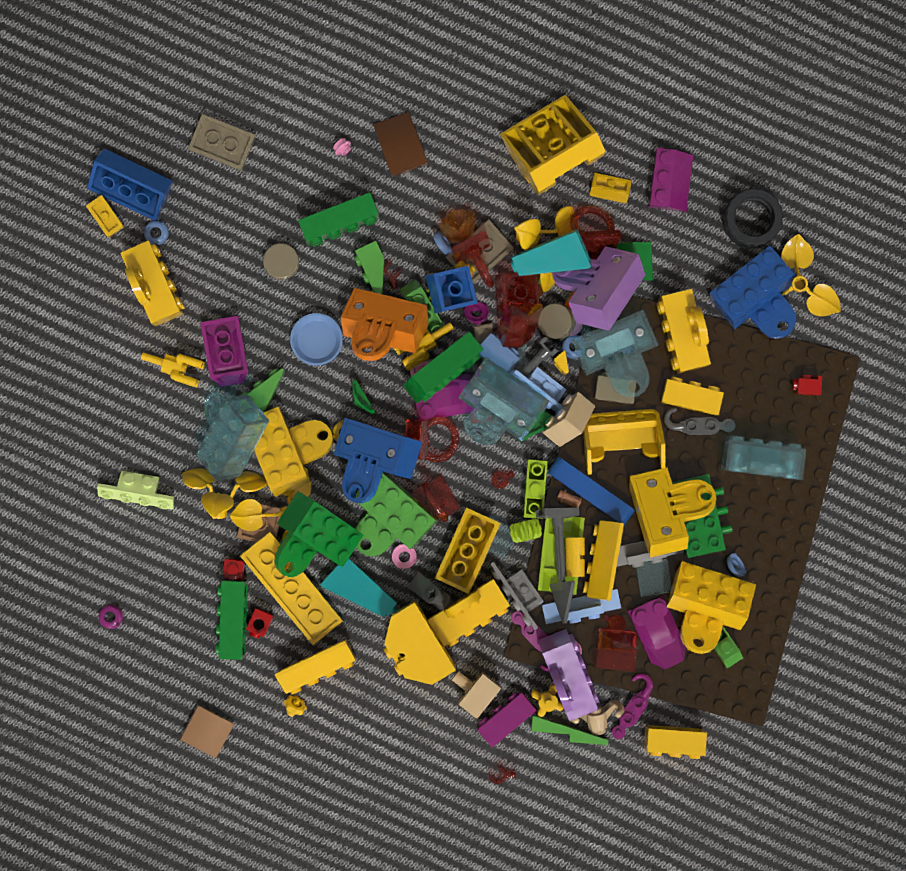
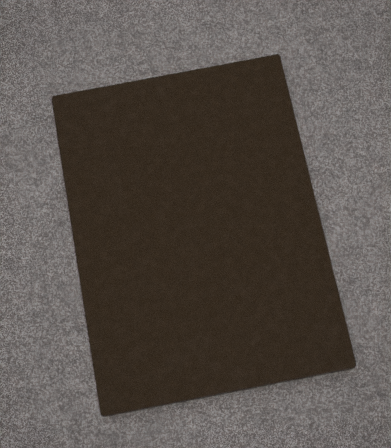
M632 296L610 331L596 327L591 328L586 351L592 348L595 351V355L591 358L587 357L585 351L574 394L579 392L595 405L592 414L644 409L658 411L665 440V468H668L671 481L709 474L713 489L723 487L724 490L723 495L716 496V508L727 506L728 513L718 515L720 526L731 525L732 532L722 534L726 550L686 558L685 552L669 555L663 558V562L652 564L650 560L644 562V566L635 568L628 564L617 566L613 590H618L621 608L605 611L600 614L599 618L589 620L588 616L583 617L581 622L570 624L568 620L567 623L558 621L546 624L542 605L554 603L555 601L552 592L538 591L546 520L544 518L540 519L542 535L539 538H535L526 576L544 602L528 613L548 636L567 629L569 635L573 634L575 641L582 648L581 657L593 682L639 693L645 688L646 681L642 678L632 681V678L639 673H644L653 681V689L649 697L749 724L763 726L860 358L856 355L788 337L770 338L758 329L743 325L734 329L728 321L703 315L709 343L706 346L711 364L677 374L676 370H673L670 359L673 356L672 352L667 350L666 340L668 336L667 332L663 333L661 322H663V316L658 314L657 302ZM627 328L634 335L637 328L644 330L642 337L636 336L635 344L631 345L633 350L631 353L621 354L616 351L601 358L595 344L596 341ZM602 373L613 374V378L620 379L621 375L631 376L632 380L637 381L634 404L594 399L597 376H602ZM801 375H812L813 379H815V376H822L821 395L795 394V390L792 389L793 378L798 379L801 378ZM671 377L682 379V383L689 384L690 381L701 383L703 388L708 389V386L720 388L719 391L724 392L719 415L715 416L661 403L665 381L667 379L671 380ZM676 408L677 411L670 415L672 423H680L689 418L712 417L719 422H723L725 419L733 420L735 429L732 432H725L720 429L712 435H688L681 431L669 429L664 423V415L669 409ZM583 432L560 446L557 457L572 465L634 510L635 506L629 490L630 476L661 469L659 457H648L643 454L642 448L604 451V458L602 460L591 462L592 474H588ZM735 453L740 454L738 463L740 471L731 470V466L733 467ZM788 460L792 461V478L783 476L786 473ZM743 464L779 468L782 470L781 474L743 469ZM552 476L544 508H574L564 503L559 504L556 498L560 490L564 491L566 489V492L577 497L581 496ZM581 497L582 500L579 505V516L575 517L585 518L583 538H585V555H583V559H585V577H578L577 593L572 595V599L586 596L587 594L583 593L585 581L589 582L590 574L586 573L588 562L592 563L593 555H590L591 544L596 542V536H593L595 524L598 525L599 521L617 522L583 497ZM636 510L625 526H623L620 546L645 541ZM736 553L743 562L746 570L744 576L737 577L728 568L727 558L730 554ZM682 561L756 584L749 617L742 629L738 630L723 625L743 656V659L729 668H726L714 649L708 653L699 654L686 648L685 660L665 670L652 664L628 614V610L663 595L666 603H668L674 576ZM669 608L681 634L685 613ZM513 623L505 650V657L537 667L541 665L548 667L542 652L538 651L523 636L521 625ZM694 639V640H693V643L695 644V646H697V647L703 646V643H702L701 640H699V639Z

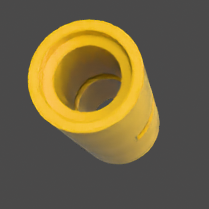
M565 538L566 577H585V559H583V555H585V538Z

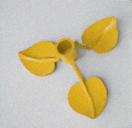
M565 206L558 211L555 218L556 228L554 230H540L541 224L537 219L526 220L514 227L517 232L516 239L520 242L521 247L524 250L534 247L539 241V233L558 232V236L572 231L575 222L573 207ZM552 272L540 274L542 290L545 293L555 284Z
M800 234L795 235L784 246L781 259L789 268L795 267L797 277L792 280L791 287L781 293L782 296L792 290L795 292L805 290L811 295L807 299V308L813 315L827 316L839 313L841 311L840 301L830 286L818 284L814 287L813 292L807 287L808 281L805 277L801 276L799 268L804 269L810 266L814 259V253L811 246Z
M190 469L181 474L184 484L188 487L203 489L207 486L210 492L202 495L201 502L213 519H223L227 516V510L233 507V496L239 487L244 492H254L268 485L266 478L251 471L242 472L236 476L235 481L237 484H235L229 496L213 492V487L210 483L215 481V476L206 469Z
M311 482L282 494L288 496V504L297 491L308 497L311 492ZM246 499L236 506L230 514V518L237 527L246 531H255L262 527V517H281L287 506L282 507L279 513H262V506L259 502L253 499ZM287 530L283 534L282 541L288 534Z

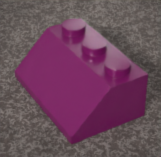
M656 149L648 208L679 212L687 211L693 155L672 149Z

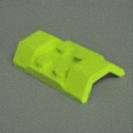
M564 518V554L566 537L583 538L585 518ZM546 519L538 591L551 592L550 584L558 583L554 527L552 526V519ZM565 577L566 582L575 581L573 594L576 595L578 577Z

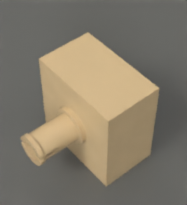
M460 671L452 679V681L465 690V694L458 701L459 705L476 719L501 689V686L483 671L473 682Z

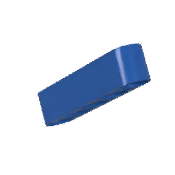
M560 457L556 458L547 471L548 474L615 521L624 523V526L635 511Z

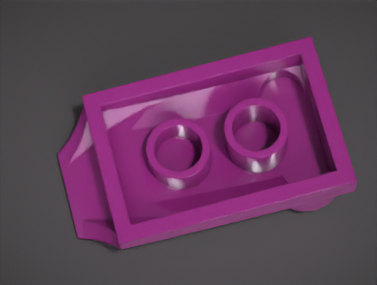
M239 316L200 322L210 379L217 382L221 387L243 383L249 371Z
M470 374L459 375L425 403L423 400L418 404L416 403L419 422L476 411L482 403L483 394L481 393L480 396H476L473 394V389L479 385L480 379L472 377Z
M663 595L628 610V614L652 664L665 670L685 660L686 646L681 640L680 631L667 607Z

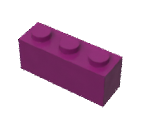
M514 692L507 698L508 703L504 706L500 704L492 711L494 714L489 719L486 716L478 723V732L492 748L537 711L522 692Z

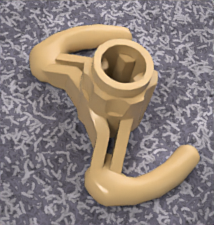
M610 700L603 707L597 706V711L580 718L588 723V730L592 735H602L606 732L607 719L614 709L617 708L615 712L617 718H620L624 713L623 703L619 700ZM579 718L571 720L575 724H578L580 721Z

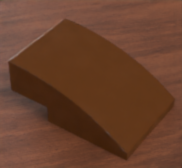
M409 112L373 124L391 177L428 165Z

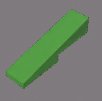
M532 714L531 731L569 734V742L608 745L607 738L592 735L589 732Z

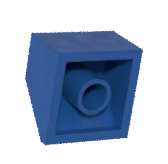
M469 266L426 276L434 314L477 304Z

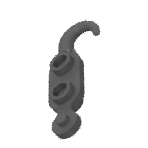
M676 408L669 409L664 415V423L669 429L681 431L688 435H712L720 429L725 432H732L735 429L733 420L725 419L723 422H719L712 417L689 418L680 423H672L670 415L677 411Z

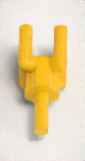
M448 323L432 334L428 330L425 331L417 352L402 360L408 371L429 358L428 351L437 346L435 340L453 330L452 324ZM394 348L398 355L405 352L404 350Z
M144 352L141 355V360L160 365L161 372L169 374L171 379L198 388L200 381L185 375L187 366L190 365L203 370L206 362L183 354H178L177 356L166 354L164 359Z
M554 683L549 685L548 691L542 693L538 692L537 689L531 691L532 697L538 700L540 707L537 709V714L540 717L545 716L546 712H551L555 709L558 711L563 710L562 703L558 701L555 695L557 690Z

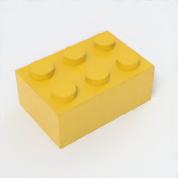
M645 725L644 749L651 756H662V753H668L669 757L680 758L681 754L687 755L692 759H700V756H706L707 732L704 729Z

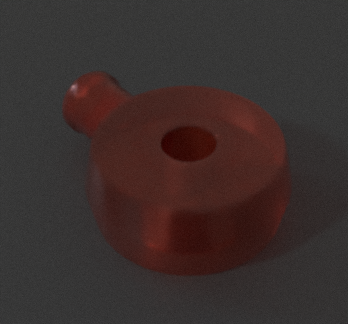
M497 471L492 475V485L497 489H503L509 484V479L515 477L513 471L509 473ZM498 478H502L503 481L499 482Z
M607 614L603 617V620L608 622V628L611 632L618 634L624 631L626 622L623 617L619 615L610 617Z

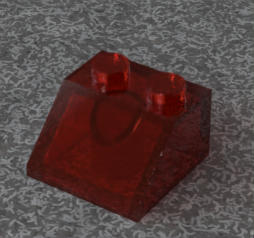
M518 273L495 275L497 313L541 310L538 274L519 276Z
M505 303L497 331L503 347L521 348L533 338L543 307L542 304Z
M599 628L595 667L635 672L637 632Z

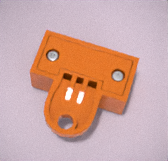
M357 288L353 289L341 315L343 336L352 338L351 347L353 353L365 361H374L384 357L390 350V347L416 353L429 325L427 305ZM364 349H372L369 353L363 352Z

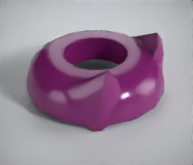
M477 302V304L466 306L464 315L467 320L479 326L481 322L487 319L489 309L484 303ZM473 311H479L482 315L479 317H474L471 315V313Z
M113 604L105 605L99 612V622L107 629L118 628L123 621V612L119 606ZM108 611L115 614L113 622H108L105 619V614Z

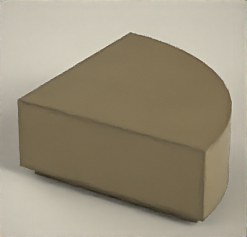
M492 323L473 326L475 339L479 344L491 334Z

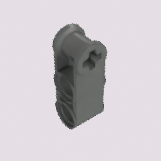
M419 571L408 585L411 591L440 610H445L451 603V596Z

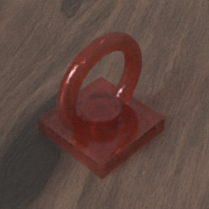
M584 206L577 209L571 216V229H578L590 259L598 258L605 246L616 249L622 234L620 230H615L614 221L606 211L595 206ZM584 214H596L606 222L607 230L582 232L578 226V220Z
M486 231L450 248L456 264L465 259L468 261L473 260L485 285L488 288L494 286L493 279L481 257L483 254L482 250L490 247Z
M433 417L426 421L407 419L406 437L422 441L418 460L438 463L448 460L455 454L459 445V433L456 426L449 419L444 417ZM436 424L446 426L452 437L449 449L441 455H434L427 450L430 442L428 429Z
M442 476L430 483L422 482L421 488L411 493L412 496L439 519L438 522H447L449 515L461 509Z

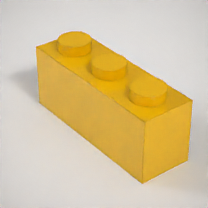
M671 377V380L667 379L665 381L661 403L717 416L719 415L724 392H720L718 387L708 386L707 389L701 387V383L690 381L689 384L682 383L680 378Z

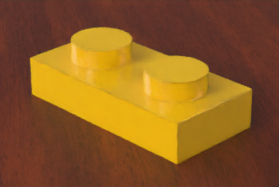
M102 195L86 205L108 238L124 228Z

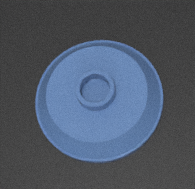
M313 313L302 317L296 322L291 331L290 343L294 354L302 362L319 366L335 359L341 350L343 336L335 320L325 314Z

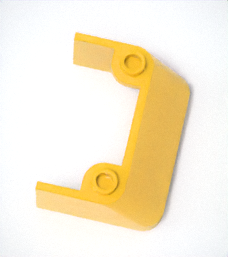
M644 409L591 414L583 430L588 474H592L591 462L602 460L604 458V451L642 448L643 454L648 457H659L661 469L665 468V440L658 411Z

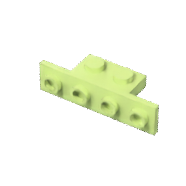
M121 471L117 487L99 483L97 486L98 496L104 499H116L125 503H139L143 506L150 505L161 509H174L173 496L156 494L159 484V477Z

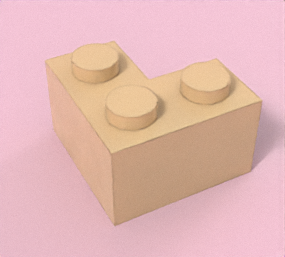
M579 392L572 396H567L563 401V408L554 417L550 416L545 422L546 427L543 434L559 447L583 432L595 408V405Z

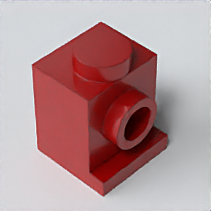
M801 375V378L798 379L793 378L792 389L795 390V394L821 395L822 376H815V379H813L812 375Z
M226 558L223 568L224 577L243 580L246 563L243 560Z

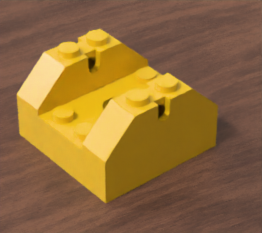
M566 95L500 134L512 159L537 195L555 186V178L580 165L582 162H585L588 166L603 157L606 152L596 130Z
M416 599L392 614L385 640L386 648L383 650L389 659H394L396 663L394 668L399 676L403 674L406 679L433 685L456 671L454 661L432 629Z

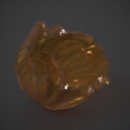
M454 209L451 212H447L446 217L441 219L442 223H438L441 226L440 230L447 240L461 242L472 236L475 227V214L466 209Z

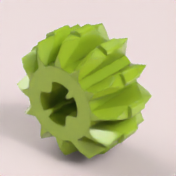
M538 519L526 520L509 526L510 536L515 543L539 538L542 535V527Z

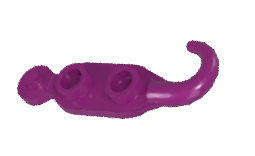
M514 611L511 615L512 622L521 625L523 636L538 651L542 652L538 640L548 635L538 625L536 630H534L532 625L528 627L522 619L524 616L523 612ZM540 666L542 670L550 672L548 667Z
M639 673L632 678V681L639 678L644 679L646 686L642 691L634 695L625 707L624 713L620 717V725L615 726L612 730V735L615 739H622L625 736V729L637 722L648 705L649 695L653 689V681L644 673Z

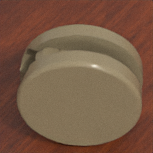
M277 243L266 250L263 257V265L271 277L285 280L291 278L297 272L299 257L290 245Z
M553 303L545 306L538 317L540 331L551 339H564L574 331L576 325L572 310L563 304Z

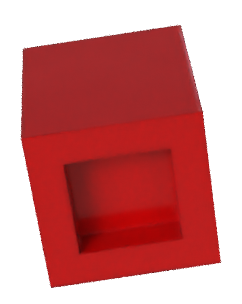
M255 608L246 630L250 631L249 635L258 639L260 636L265 637L274 615ZM256 619L264 621L263 629L259 630L255 627L254 622Z

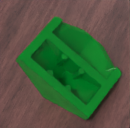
M354 379L352 381L353 405L374 415L376 413L357 380Z

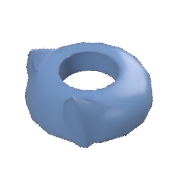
M152 221L144 227V237L152 244L161 245L167 240L169 230L164 222ZM154 227H158L161 230L159 238L151 236V230Z
M441 232L433 234L435 243L444 254L448 255L454 250V248H451L448 240L450 235Z
M580 335L568 336L563 340L562 351L565 350L566 357L580 358L586 351V342ZM577 341L580 344V349L577 352H572L569 349L570 342Z
M736 553L730 554L727 558L728 568L735 576H744L746 570L743 562Z

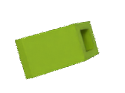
M528 460L524 498V517L536 518V510L544 509L547 461Z

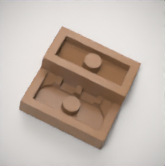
M197 705L180 740L217 758L234 723Z

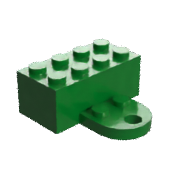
M297 491L276 523L287 530L288 534L277 549L274 564L282 575L296 577L308 567L316 553L319 552L343 567L364 535L311 498ZM290 562L289 568L285 570V565Z

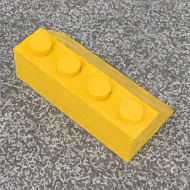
M466 508L435 579L469 594L501 523Z
M599 521V524L594 526L593 536H596V542L591 544L590 555H593L592 563L588 562L586 573L590 574L589 582L585 581L583 593H587V598L611 601L624 523Z
M346 638L277 671L275 676L286 694L290 692L293 695L301 691V686L307 683L308 686H312L318 683V678L324 675L326 678L337 674L335 670L341 667L344 670L352 667L356 657Z

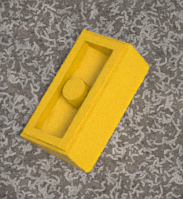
M594 173L590 196L627 203L632 180Z
M564 350L552 363L565 376L569 370Z

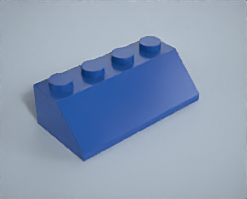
M103 149L94 160L87 189L156 221L169 196L173 181L111 151Z

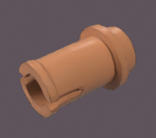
M566 489L559 491L556 498L559 504L564 503L571 507L579 508L582 500L581 497L566 492Z

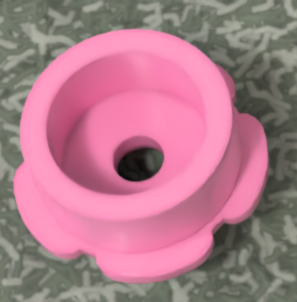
M345 138L337 141L333 147L336 151L335 154L346 155L351 150V142Z

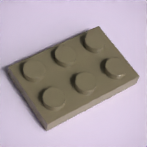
M202 114L188 150L242 171L256 135Z
M487 220L454 249L446 259L453 267L460 261L474 266L475 272L472 274V282L474 284L509 254L514 247L493 223Z

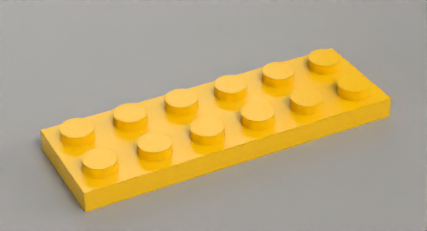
M270 531L241 554L240 557L311 644L314 645L343 622V620L304 572L296 577H287L276 569L274 558L280 543ZM290 562L285 565V570L289 568Z

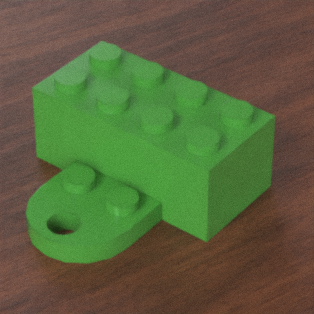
M383 471L374 497L368 502L359 503L368 513L356 527V530L364 535L356 548L366 556H377L388 550L398 538L409 549H413L439 519L387 472ZM360 490L355 494L356 498L359 496ZM364 539H368L371 542L369 550H365L361 546V542Z

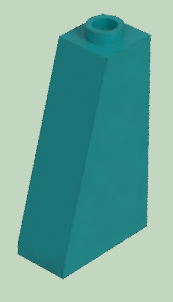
M578 229L543 242L529 250L514 254L512 257L513 261H511L514 272H518L519 276L588 269L592 266L591 259Z
M350 558L343 567L338 565L320 584L323 588L382 617L386 615L390 617L398 609L395 606L398 602Z

